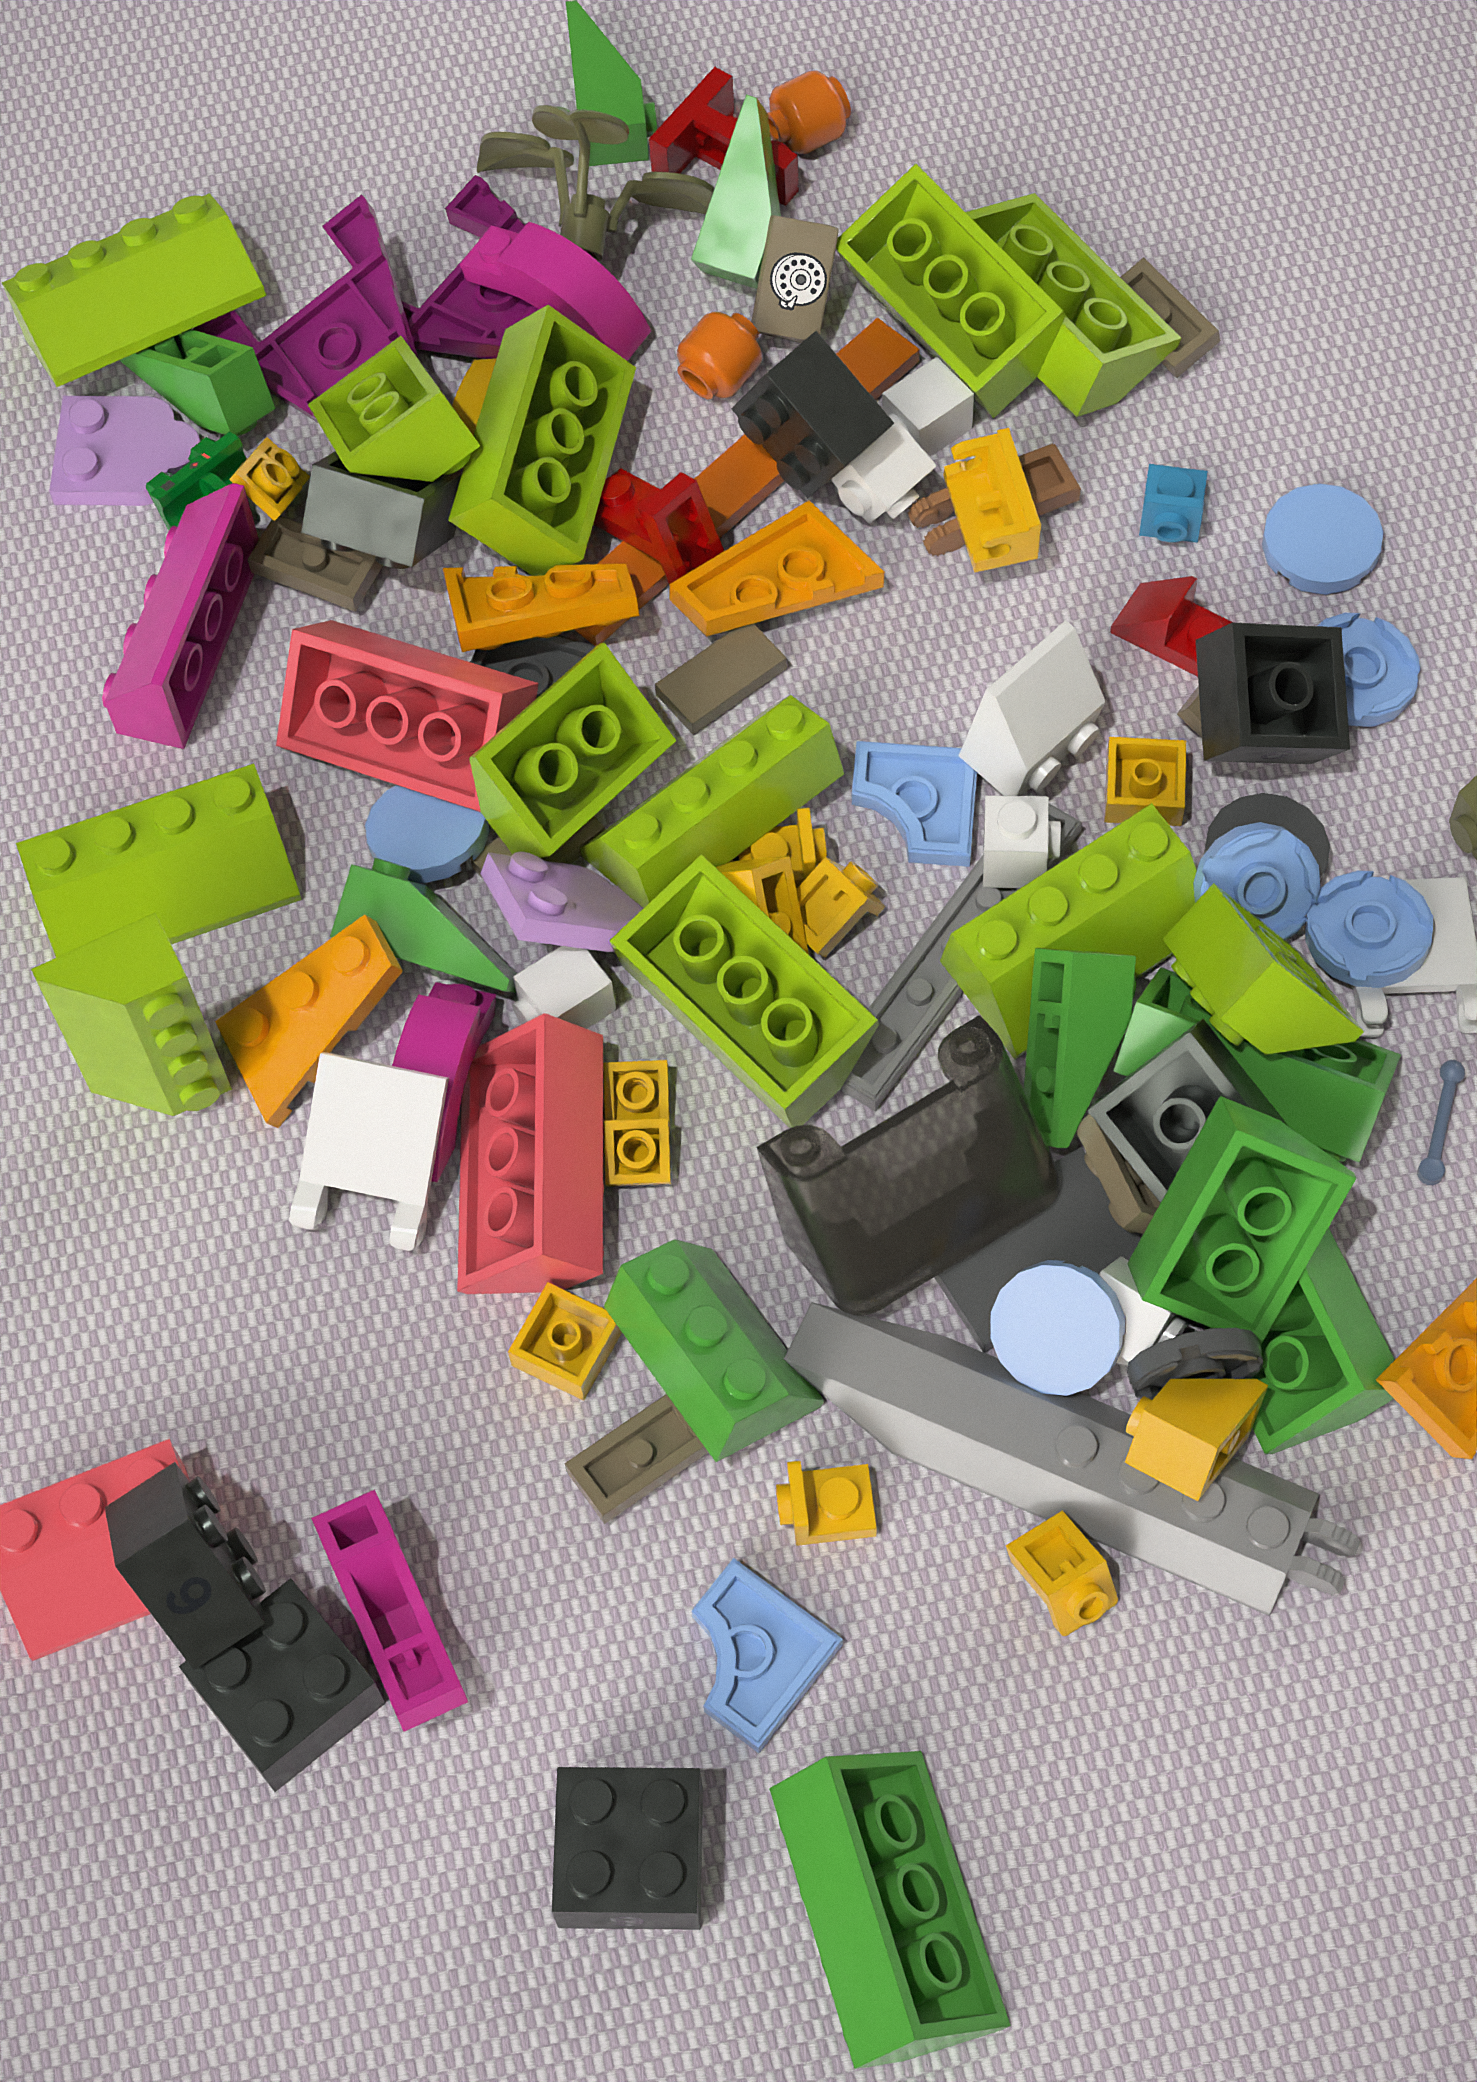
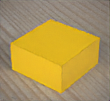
M1109 737L1106 755L1104 822L1122 823L1152 803L1170 826H1181L1185 809L1186 740Z
M547 1282L508 1350L511 1366L584 1401L621 1336L622 1331L605 1309Z

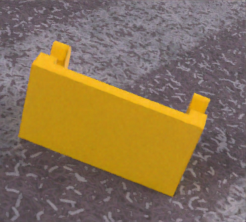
M1009 428L997 430V434L965 440L951 447L954 460L976 456L968 461H958L944 466L943 475L974 573L1038 559L1041 523Z

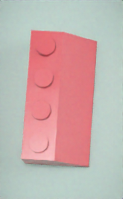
M333 620L292 629L276 746L481 812L469 758L536 700L539 683Z
M543 1013L478 1047L467 1075L461 1100L458 1292L465 1294L540 1293L547 1282L566 1290L603 1274V1035Z

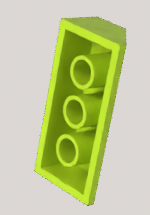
M914 164L837 239L836 251L850 271L934 358L938 357L974 393V399L993 418L1037 378L1064 321L1065 312L917 164Z
M210 193L204 196L195 195L183 198L175 203L173 208L150 219L138 218L126 223L120 232L99 241L89 240L73 246L67 255L46 264L34 263L20 269L15 277L2 282L26 342L56 387L267 296L264 286L227 213Z
M1035 193L965 212L1065 312L1064 321L1037 377L1058 397L1060 403L1076 417L1117 404L1157 367L1166 356L1178 347L1182 338Z
M789 695L765 709L580 848L582 857L642 908L648 905L701 854L715 867L730 862L844 775L830 723L795 697Z
M254 763L16 843L34 901L56 958L153 913H156L170 943L174 944L302 900Z
M1151 803L952 932L940 962L1016 1060L1027 1053L1035 948L1094 951L1136 956L1135 980L1173 956L1163 938L1195 904L1193 882L1197 870L1191 852Z
M702 854L609 940L622 967L794 1133L842 1088L879 1026L877 1018Z
M156 913L31 969L91 1093L170 1116H176L185 1111H199L207 1108L216 1102L221 1094L232 1090L189 980Z

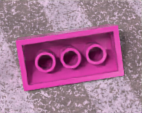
M232 483L186 505L178 527L172 526L168 531L164 545V561L158 575L152 574L147 581L144 592V609L138 623H132L127 629L123 644L124 657L117 673H111L104 685L103 706L108 710L116 734L176 748H185L254 577L247 559L258 543L259 537L244 485Z

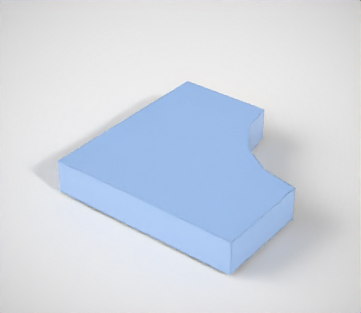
M857 741L852 785V805L875 810L894 823L905 840L908 863L970 867L977 772L959 757L962 748Z
M735 1558L731 1560L692 1609L693 1619L709 1635L717 1657L716 1681L703 1706L704 1712L757 1753H760L843 1646V1639Z

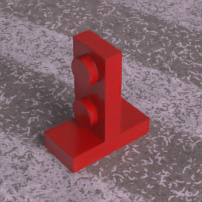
M714 66L649 138L651 172L681 174L695 157L721 170L738 118L733 116L734 93L732 75ZM771 140L778 199L780 204L787 206L799 192L798 154L792 152L782 142Z
M622 468L605 479L593 525L660 561L669 584L724 552L696 479L680 472L664 487L659 489Z

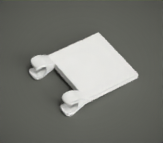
M1466 877L1405 879L1408 884L1424 897L1433 915L1431 948L1421 968L1403 982L1382 988L1353 986L1355 1021L1364 1031L1360 1037L1382 1036L1384 1031L1383 1023L1386 1022L1388 1015L1384 994L1456 991L1459 1031L1462 1033H1477V942Z
M328 1052L320 1053L300 1178L290 1211V1223L295 1227L313 1229L316 1224H321L327 1212L328 1186L399 1201L389 1242L394 1248L411 1251L417 1245H420L426 1234L427 1204L449 1078Z

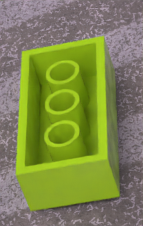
M546 305L506 328L474 432V437L480 444V447L471 453L469 461L464 466L448 521L532 576L545 575L555 565H573L583 560L636 367L550 305Z

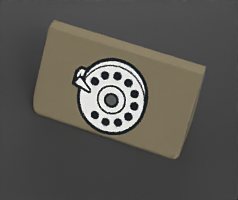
M775 215L770 216L751 320L760 334L802 343L815 331L819 334L821 333L839 233L837 227Z

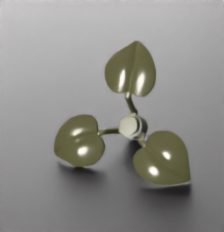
M539 105L534 108L532 114L534 127L545 136L559 140H578L576 194H573L571 197V203L566 168L574 163V156L570 152L558 147H551L550 143L541 137L522 133L489 132L481 138L477 173L507 168H555L560 205L558 225L561 227L560 235L582 248L597 261L603 259L606 233L617 232L618 220L631 197L638 202L651 206L706 215L715 189L708 182L694 176L669 172H647L643 174L642 181L629 180L626 183L609 214L604 209V199L587 194L590 142L600 144L623 143L627 141L629 128L621 119L594 110L576 109L569 111L567 108L559 106Z

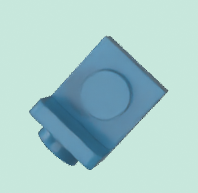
M1149 464L1139 536L1155 537L1164 542L1187 541L1198 543L1208 471Z

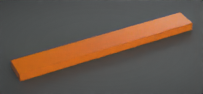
M877 317L836 354L876 400L919 362L920 349ZM745 434L694 478L697 480L719 539L784 482L777 470V462L762 445L752 442ZM624 541L597 563L627 564L639 610L669 584L660 561ZM630 618L622 619L613 625H592L574 630L592 645L597 646L603 643Z

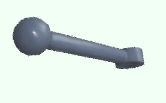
M1448 1060L1440 1067V1077L1444 1082L1427 1158L1421 1161L1417 1170L1419 1180L1426 1185L1433 1186L1438 1184L1445 1173V1166L1440 1160L1456 1084L1460 1083L1465 1077V1068L1457 1060Z

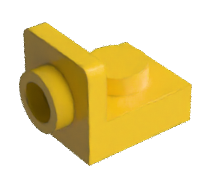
M810 808L797 809V825L774 827L740 853L738 861L790 856L797 889L816 866L827 857L824 828L812 829Z
M825 857L796 889L806 944L823 957H826L867 911L878 916L886 907L873 894V891L879 886L878 883L855 862L850 861L844 867Z
M801 1461L787 1462L788 1483L775 1484L780 1525L793 1524L796 1546L877 1536L868 1464L802 1471Z
M1063 1510L1005 1545L1011 1563L1045 1602L1053 1625L1062 1636H1067L1083 1625L1095 1622L1107 1610L1117 1604L1118 1597L1106 1560Z

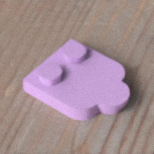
M63 396L49 489L54 505L125 506L153 504L146 490V483L161 471L174 475L190 462L188 458L191 448L200 442L199 435L191 425L182 421H176L170 405L160 398L149 396Z
M488 852L480 873L518 940L615 952L609 940L643 909L618 886L610 885L606 879L592 870L577 865L544 861L538 856L526 852H515L512 856Z

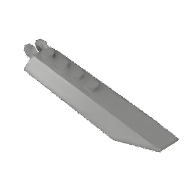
M811 1302L784 1358L800 1376L892 1454L1045 1520L1063 1510L1085 1537L1268 1616L1271 1614L1285 1577L1325 1594H1340L1345 1582L1341 1575L1342 1573L1310 1557L1294 1556L1300 1540L1346 1557L1355 1555L1360 1544L1357 1535L1353 1534L1352 1531H1348L1344 1527H1339L1337 1524L1325 1519L1310 1518L1319 1493L1233 1457L1199 1501L1190 1498L1124 1463L1134 1436L1126 1433V1426L1131 1414L1079 1392L1068 1396L1042 1394L1018 1382L1000 1363L998 1358L946 1336Z

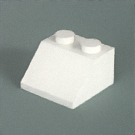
M1065 620L988 687L984 693L959 757L1004 796H1022L1031 787L1036 792L1041 791L1061 768L1060 761L1068 753L1073 754L1075 757L1080 756L1093 743L1100 732L1095 722L1105 704V699L1075 627Z

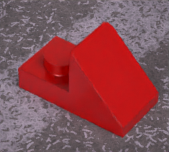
M1188 576L1140 583L1111 625L1110 633L1198 677L1196 639L1232 623V621L1194 603L1198 579Z

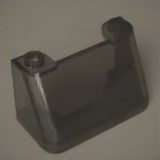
M981 1015L953 1030L943 1038L938 1047L939 1066L944 1076L950 1082L843 1146H840L821 1127L798 1125L779 1133L756 1147L786 1245L832 1302L845 1313L856 1316L869 1315L885 1308L1042 1212L1055 1201L1059 1193V1179L1055 1162L999 1035Z

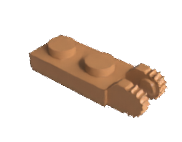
M1052 443L1018 456L1038 516L1080 500L1081 488L1055 444L1053 445ZM945 488L931 493L928 497H923L912 504L907 513L913 526L917 528L929 527L931 524L945 521L954 512L948 489ZM957 518L933 528L930 532H927L928 534L924 536L925 539L923 540L929 555L932 554V556L953 552L965 544Z

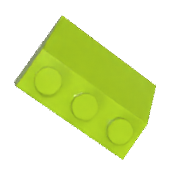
M402 336L395 339L308 404L342 463L351 473L433 482L442 474L449 475L460 470L469 461L471 453L480 447L473 434Z
M604 642L593 648L469 758L481 814L512 854L515 852H526L539 858L548 857L553 854L676 742V739Z
M1215 883L1208 888L1163 938V941L1176 957V961L1171 965V968L1193 988L1189 993L1212 1015L1209 1018L1210 1023L1236 1046H1239L1246 1039L1266 1055L1355 1042L1364 1033L1363 1029L1302 953Z

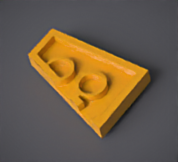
M808 500L669 584V598L707 637L883 588L885 571Z
M627 564L555 565L542 576L519 575L517 566L495 567L493 571L494 577H465L463 567L443 568L461 652L476 649L492 650L505 643L534 637L550 638L561 634L563 631L592 625L608 626L622 619L640 616L637 597Z
M365 914L215 1021L265 1122L276 1128L282 1125L292 1112L288 1107L291 1101L307 1081L315 1083L320 1053H330L347 1031H356L403 972L377 921Z
M1477 1278L1376 1379L1451 1457L1473 1459L1477 1451Z

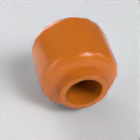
M817 70L805 72L776 86L769 97L770 112H768L770 136L773 140L784 143L796 154L810 153L839 139L846 128V119L851 115L849 99L841 83L835 77H827Z
M711 312L704 315L678 346L677 358L680 365L677 371L682 381L693 392L705 399H712L714 396L719 398L734 396L761 364L762 352L756 341L759 337L757 328L750 320L739 313H733L729 316L721 312Z

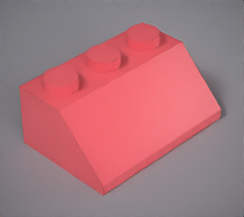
M170 1439L0 1505V1591L32 1661L151 1614L115 1567L105 1507L174 1462H176L189 1480L184 1463Z

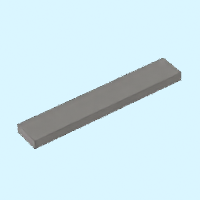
M1029 792V794H1028L1027 796H1035V795H1033L1032 793ZM1051 804L1048 807V821L1061 822L1060 859H1048L1047 871L1059 863L1081 833L1082 825L1081 821ZM983 855L867 1009L878 1019L879 1026L840 1090L875 1112L963 993L957 982L940 962L950 934L1020 889L983 887Z

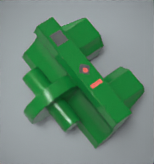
M229 431L217 441L205 437L191 448L188 458L190 462L174 475L161 471L146 483V490L168 531L172 526L178 527L186 505L232 484L229 479L247 459L243 451V444L238 436Z

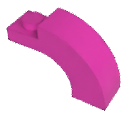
M528 221L519 233L491 225L459 264L466 281L511 294L525 300L537 309L550 305L627 361L651 332L644 315L633 298L602 264L570 240L541 225Z
M435 982L428 996L418 994L404 1025L392 1064L395 1067L449 1078L432 1182H438L456 1147L458 1116L467 1075L474 1055L495 1016L496 994L474 990L472 987L464 984L448 985Z
M375 1489L312 1517L311 1519L403 1731L410 1730L467 1703L468 1700Z

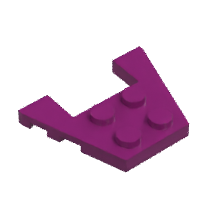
M477 175L465 185L445 208L451 225L480 238L491 225L519 233L525 226L518 219L516 211L505 200L500 202L491 193L489 184ZM459 264L419 308L401 301L415 349L484 359L497 358L506 328L539 310L525 300L511 294L466 281Z
M362 194L322 225L323 229L351 264L352 269L261 342L257 339L236 309L192 329L253 347L269 392L317 423L318 421L308 404L398 337H403L418 358L375 211Z

